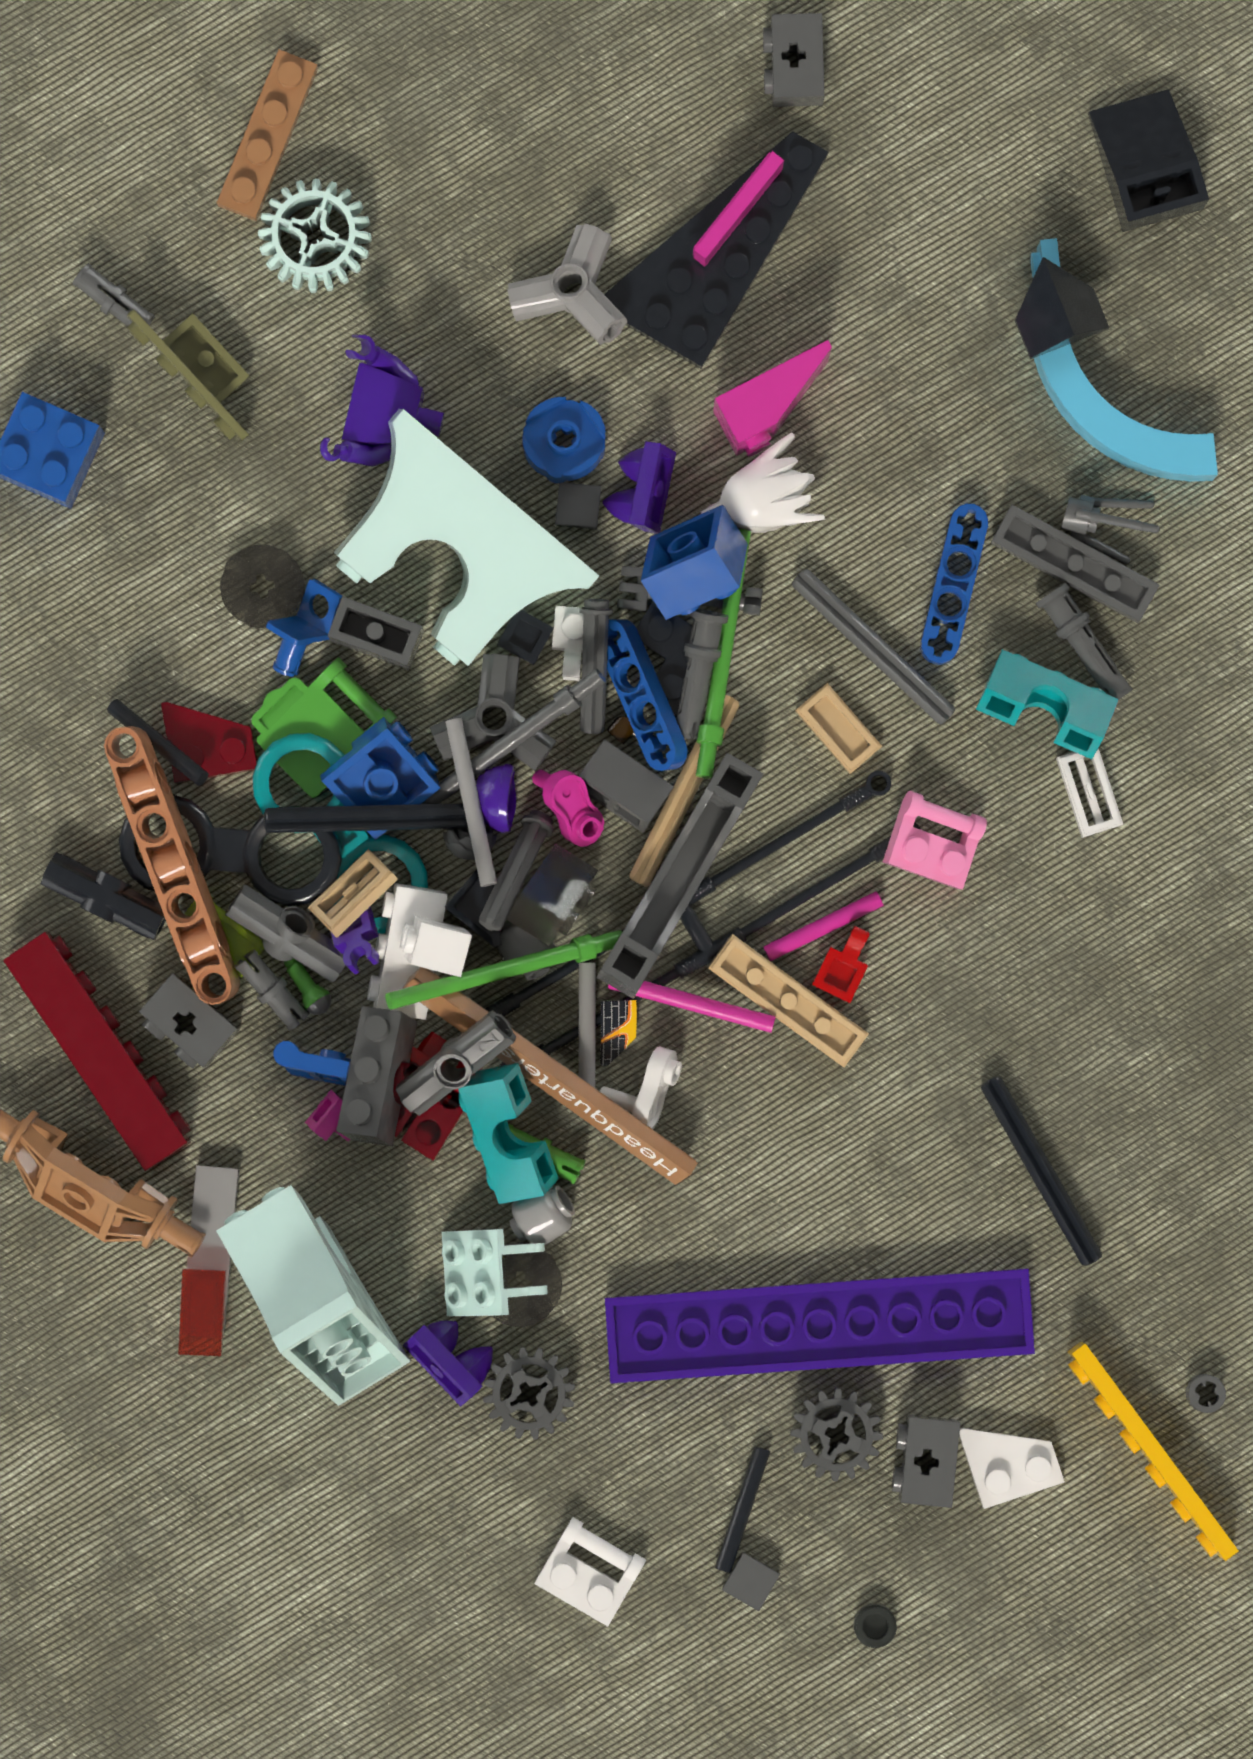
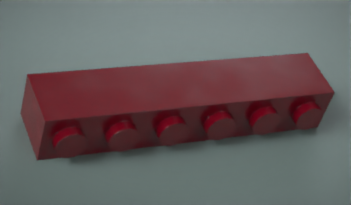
M43 932L3 961L144 1171H150L190 1144L191 1141L186 1134L192 1130L179 1110L171 1113L162 1100L168 1094L157 1077L152 1075L148 1078L139 1064L144 1061V1058L131 1040L126 1043L123 1042L115 1030L121 1024L109 1006L105 1005L100 1008L92 996L97 991V988L84 970L77 973L68 959L74 955L61 935L53 938L51 933Z

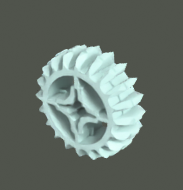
M315 178L312 181V190L306 191L303 181L300 180L296 182L299 193L293 196L287 187L281 189L282 196L285 199L283 204L277 199H270L269 205L276 212L275 215L262 213V222L271 226V228L258 230L260 239L270 241L260 246V252L265 256L273 255L266 263L270 271L283 266L278 273V279L282 283L294 275L292 286L295 290H300L304 280H308L309 291L316 293L318 281L324 280L327 291H332L334 285L331 278L338 276L340 282L345 285L349 282L348 276L344 271L346 268L355 273L361 271L360 265L353 258L367 259L369 256L368 250L358 244H367L372 241L371 233L359 231L369 226L370 221L368 216L356 217L363 210V205L360 201L353 202L347 206L352 197L350 190L346 189L336 197V182L331 181L326 191H321L320 179ZM310 205H319L309 218L303 220L292 218L289 220V217L297 210ZM332 209L340 213L349 225L348 240L340 238L339 234L328 228L331 220L329 215ZM320 225L324 239L321 242L317 239L316 244L310 245L306 233L309 230L313 233V228H319ZM282 231L289 233L291 238L301 242L298 263L291 260L283 251L281 246ZM338 251L342 252L337 259L329 264L311 267V264L314 265L317 257L324 252L336 254Z

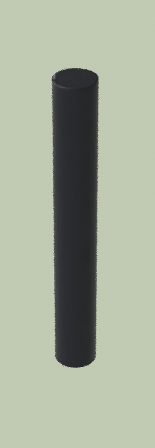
M115 699L109 704L107 712L125 727L135 726L144 730L151 740L154 751L197 786L202 785L207 780L209 773L120 700Z
M754 1446L715 1568L727 1573L732 1571L771 1452L767 1449Z

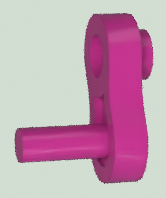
M542 769L537 770L533 774L532 781L543 789L544 803L556 815L563 837L580 847L595 843L603 831L604 819L601 812L590 801L584 780L567 770H560L552 775Z

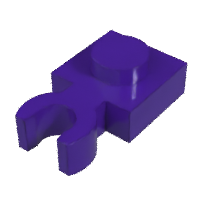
M370 906L338 938L331 932L335 948L343 954L344 964L354 974L359 973L357 962L363 955H366L373 965L379 963L377 950L368 942L379 937Z

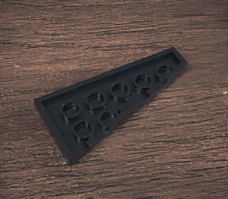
M793 131L769 151L770 153L773 151L784 160L783 170L705 267L693 258L694 246L767 154L604 294L627 319L626 326L702 370L828 156V151Z

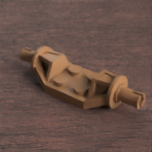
M0 1109V1139L7 1143L2 1160L6 1163L14 1160L33 1199L103 1242L143 1241L141 1246L148 1249L155 1240L162 1238L188 1254L191 1258L197 1252L206 1234L199 1232L174 1216L175 1211L173 1210L178 1202L177 1197H166L142 1179L128 1193L114 1179L104 1175L100 1176L84 1166V1163L75 1155L63 1153L62 1150L68 1134L39 1119V1112L32 1110L25 1119L19 1121ZM126 1218H131V1219H136V1220L145 1221V1222H149V1223L132 1222V1221H125V1220H126Z

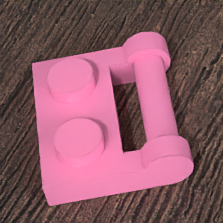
M908 791L902 801L883 863L955 889L963 890L978 842L985 833L987 820L976 814L967 816L925 801L923 795ZM917 816L961 831L960 842L956 843L914 828L915 819Z

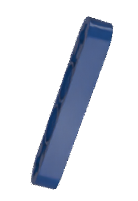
M975 504L959 506L953 512L949 521L920 642L922 656L934 665L949 663L959 649L988 528L986 512ZM967 513L974 514V521L980 524V529L973 528L968 543L977 544L976 550L964 544H951L952 537L958 541L961 540L963 526L957 524V519H964ZM954 553L967 555L971 562L970 571L962 576L952 574L947 567L948 557ZM946 593L956 595L961 602L960 612L954 616L943 615L937 607V601L941 595ZM933 618L943 624H957L956 632L950 628L947 629L945 643L951 645V650H944L941 657L933 655L934 648L928 646V640H935L940 626L931 625Z
M609 619L607 670L645 759L655 770L666 771L680 768L687 758V745L638 630L627 619ZM617 631H619L621 637L617 640L618 645H615L613 639L617 637ZM626 652L630 653V657H625L627 656ZM632 664L638 668L640 673V680L635 687L631 686L627 679V671ZM648 702L652 703L656 709V719L652 725H649L643 716V709ZM663 730L662 733H656L657 737L653 736V732ZM666 744H668L670 751L666 753V758H664L662 752L665 751Z

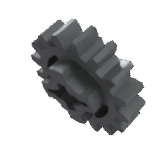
M525 1346L520 1347L519 1358L514 1359L509 1352H506L504 1354L506 1362L504 1367L495 1363L491 1366L497 1378L485 1379L484 1385L493 1389V1394L483 1397L484 1403H494L495 1409L488 1415L489 1418L494 1419L501 1416L504 1421L501 1424L500 1430L504 1432L510 1426L516 1427L515 1436L518 1439L521 1438L524 1430H530L533 1440L538 1439L539 1428L544 1427L550 1434L554 1433L555 1429L552 1421L557 1419L565 1423L568 1418L561 1411L562 1408L574 1406V1401L565 1397L566 1392L575 1389V1383H564L563 1380L570 1372L569 1368L565 1367L558 1370L555 1367L558 1356L555 1354L547 1361L543 1359V1348L538 1347L534 1356H528ZM522 1365H537L547 1370L548 1373L541 1377L531 1375L526 1372ZM509 1374L514 1383L512 1393L501 1400V1385L505 1376ZM527 1382L530 1387L539 1386L544 1382L547 1383L541 1387V1390L536 1395L538 1402L532 1404L530 1400L526 1399L523 1401L519 1400L514 1404L511 1403L522 1392V1383ZM557 1386V1403L550 1412L545 1404L546 1394ZM518 1409L531 1412L536 1421H522L513 1417L510 1413Z
M835 1387L832 1398H827L823 1390H819V1402L814 1404L807 1398L803 1401L808 1409L806 1414L794 1413L793 1417L801 1423L800 1428L791 1429L790 1435L800 1438L801 1442L792 1447L794 1453H806L801 1462L804 1468L812 1463L817 1465L815 1476L818 1478L824 1474L825 1470H829L833 1481H838L840 1471H846L850 1479L855 1478L853 1467L859 1465L861 1468L868 1470L870 1467L865 1457L868 1454L878 1456L880 1453L872 1446L873 1441L883 1439V1434L873 1431L872 1426L881 1421L880 1417L867 1416L866 1413L870 1410L872 1404L866 1401L860 1406L857 1405L858 1393L852 1391L848 1398L845 1399L842 1398V1392L839 1387ZM840 1406L836 1415L825 1419L815 1416L827 1407ZM855 1413L863 1422L865 1438L854 1433L851 1423ZM845 1416L842 1422L844 1424L842 1430L847 1435V1439L845 1442L837 1440L828 1452L830 1437L825 1431L828 1427L835 1429ZM808 1430L817 1434L822 1445L818 1456L809 1445ZM847 1450L857 1452L854 1457L847 1461L833 1463L839 1453Z

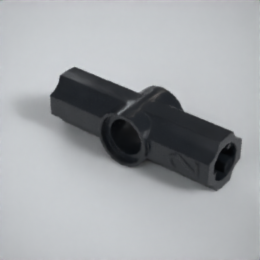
M56 852L43 874L41 885L79 903L80 908L111 923L116 921L146 938L155 941L166 922L159 902L132 890L131 885L99 869L96 872L64 854Z

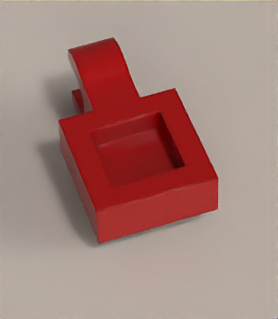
M854 926L842 952L830 947L812 985L851 1003L869 966L857 959L870 933Z

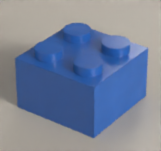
M22 392L0 440V478L72 509L105 432L96 423Z
M720 505L651 536L641 582L666 620L678 614L688 615L697 610L701 604L715 598H727L740 588L748 543L724 505Z

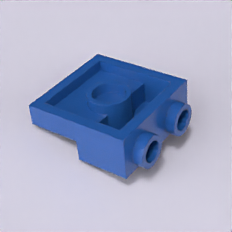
M383 717L351 743L353 749L323 772L320 777L321 781L344 806L412 805L423 803L440 789L438 778L435 775L440 769L428 753L423 751L417 755L409 746L413 739L399 721L391 725ZM388 830L367 832L374 840H377Z

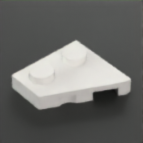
M960 1428L959 1437L984 1509L1065 1482L1050 1440Z

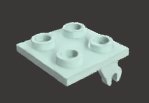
M503 1229L442 1232L447 1316L509 1315L508 1297L548 1294L547 1285L504 1288L502 1255L544 1252V1243L504 1245Z

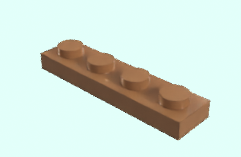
M278 49L217 200L218 207L257 221L318 71L317 64Z

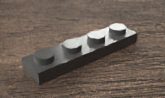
M1014 505L1010 506L991 541V544L1063 583L1067 582L1075 590L1136 623L1141 621L1160 586L1156 582Z

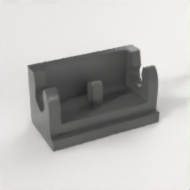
M605 739L579 774V777L586 783L589 797L642 833L648 828L674 788L670 783Z

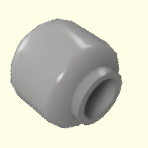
M551 1187L544 1196L514 1201L512 1204L513 1219L510 1220V1226L514 1234L522 1242L528 1240L532 1244L544 1243L547 1245L570 1230L572 1225L571 1216L575 1214V1209L569 1196L561 1187Z

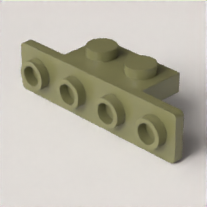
M132 309L126 316L132 322L126 327L142 346L148 342L154 346L160 353L155 360L172 378L178 373L189 386L184 391L200 409L206 404L218 416L213 423L226 438L231 440L236 436L240 441H243L249 434L220 403L250 375L193 313L162 340L143 318Z

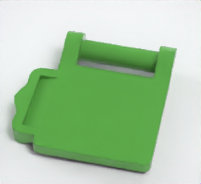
M338 657L309 687L299 678L294 677L289 679L281 688L267 693L262 707L254 713L251 721L253 726L261 733L257 737V743L264 750L272 742L289 734L311 733L328 739L346 755L353 749L351 743L362 735L364 731L324 691L332 681L373 722L370 727L383 717L390 724L398 717L390 709L385 711L345 670L347 665ZM297 750L282 756L277 762L310 797H317L327 788L321 781L320 775L331 765L320 754L309 750Z

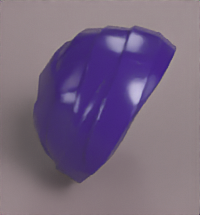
M507 763L485 770L476 781L484 824L502 833L511 831L516 810L515 767Z

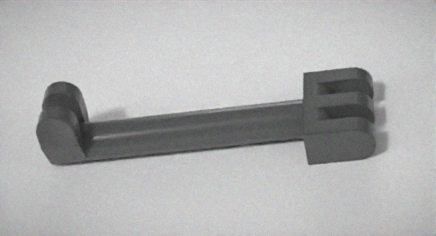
M622 566L621 575L636 577L637 584L620 583L619 592L635 594V600L618 599V609L646 612L647 599L652 598L641 582L643 568ZM746 588L745 594H741L739 610H742L743 614L760 616L763 590L759 588ZM715 598L701 604V606L722 608L723 599Z

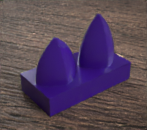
M645 441L644 448L631 451L618 461L619 466L626 476L637 482L636 488L618 491L604 499L602 503L606 509L617 519L631 524L644 532L660 533L676 452L661 443Z
M445 1320L431 1323L428 1326L423 1325L402 1346L461 1407L483 1387L481 1384L491 1367L493 1348L491 1346L476 1347L464 1351L455 1357L452 1352L458 1340V1322Z

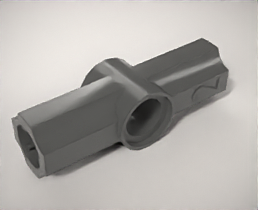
M243 885L225 913L227 917L261 937L263 947L267 953L279 961H290L294 958L331 983H334L345 967L343 954L335 948L332 939L315 929L314 920L304 909L296 906H288L283 909L252 888Z
M492 1010L460 1036L447 1040L437 1054L397 1084L395 1090L400 1097L401 1103L410 1113L414 1112L420 1116L452 1090L464 1087L475 1072L515 1042L516 1035L511 1028V1024L502 1014H497ZM447 1059H458L465 1067H452L447 1062Z

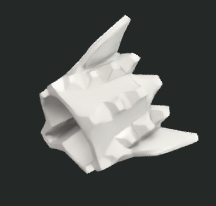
M792 432L734 474L722 490L720 500L701 511L702 514L720 505H724L738 528L749 530L753 533H766L786 525L791 526L825 520L823 514L799 513L811 501V494H801L815 480L814 475L792 470V467L798 463L795 457L776 459L794 440L795 435Z

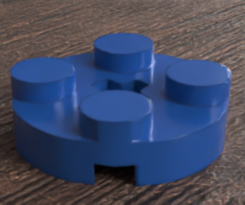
M554 397L545 400L537 405L527 417L522 439L524 455L530 466L536 472L545 476L550 482L562 483L580 479L591 473L605 455V425L603 420L591 405L581 400L580 403L574 400H566V397ZM558 431H562L565 435L573 433L575 437L571 440L572 445L566 448L555 445L554 443L557 441L555 433Z

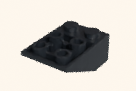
M1169 89L1088 112L1122 232L1204 209L1209 201L1207 189L1197 156Z

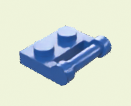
M283 1041L275 1046L273 1051L275 1061L280 1066L285 1067L291 1075L346 1086L351 1059L345 1058L346 1054L328 1049H321L319 1056L300 1051L290 1041Z

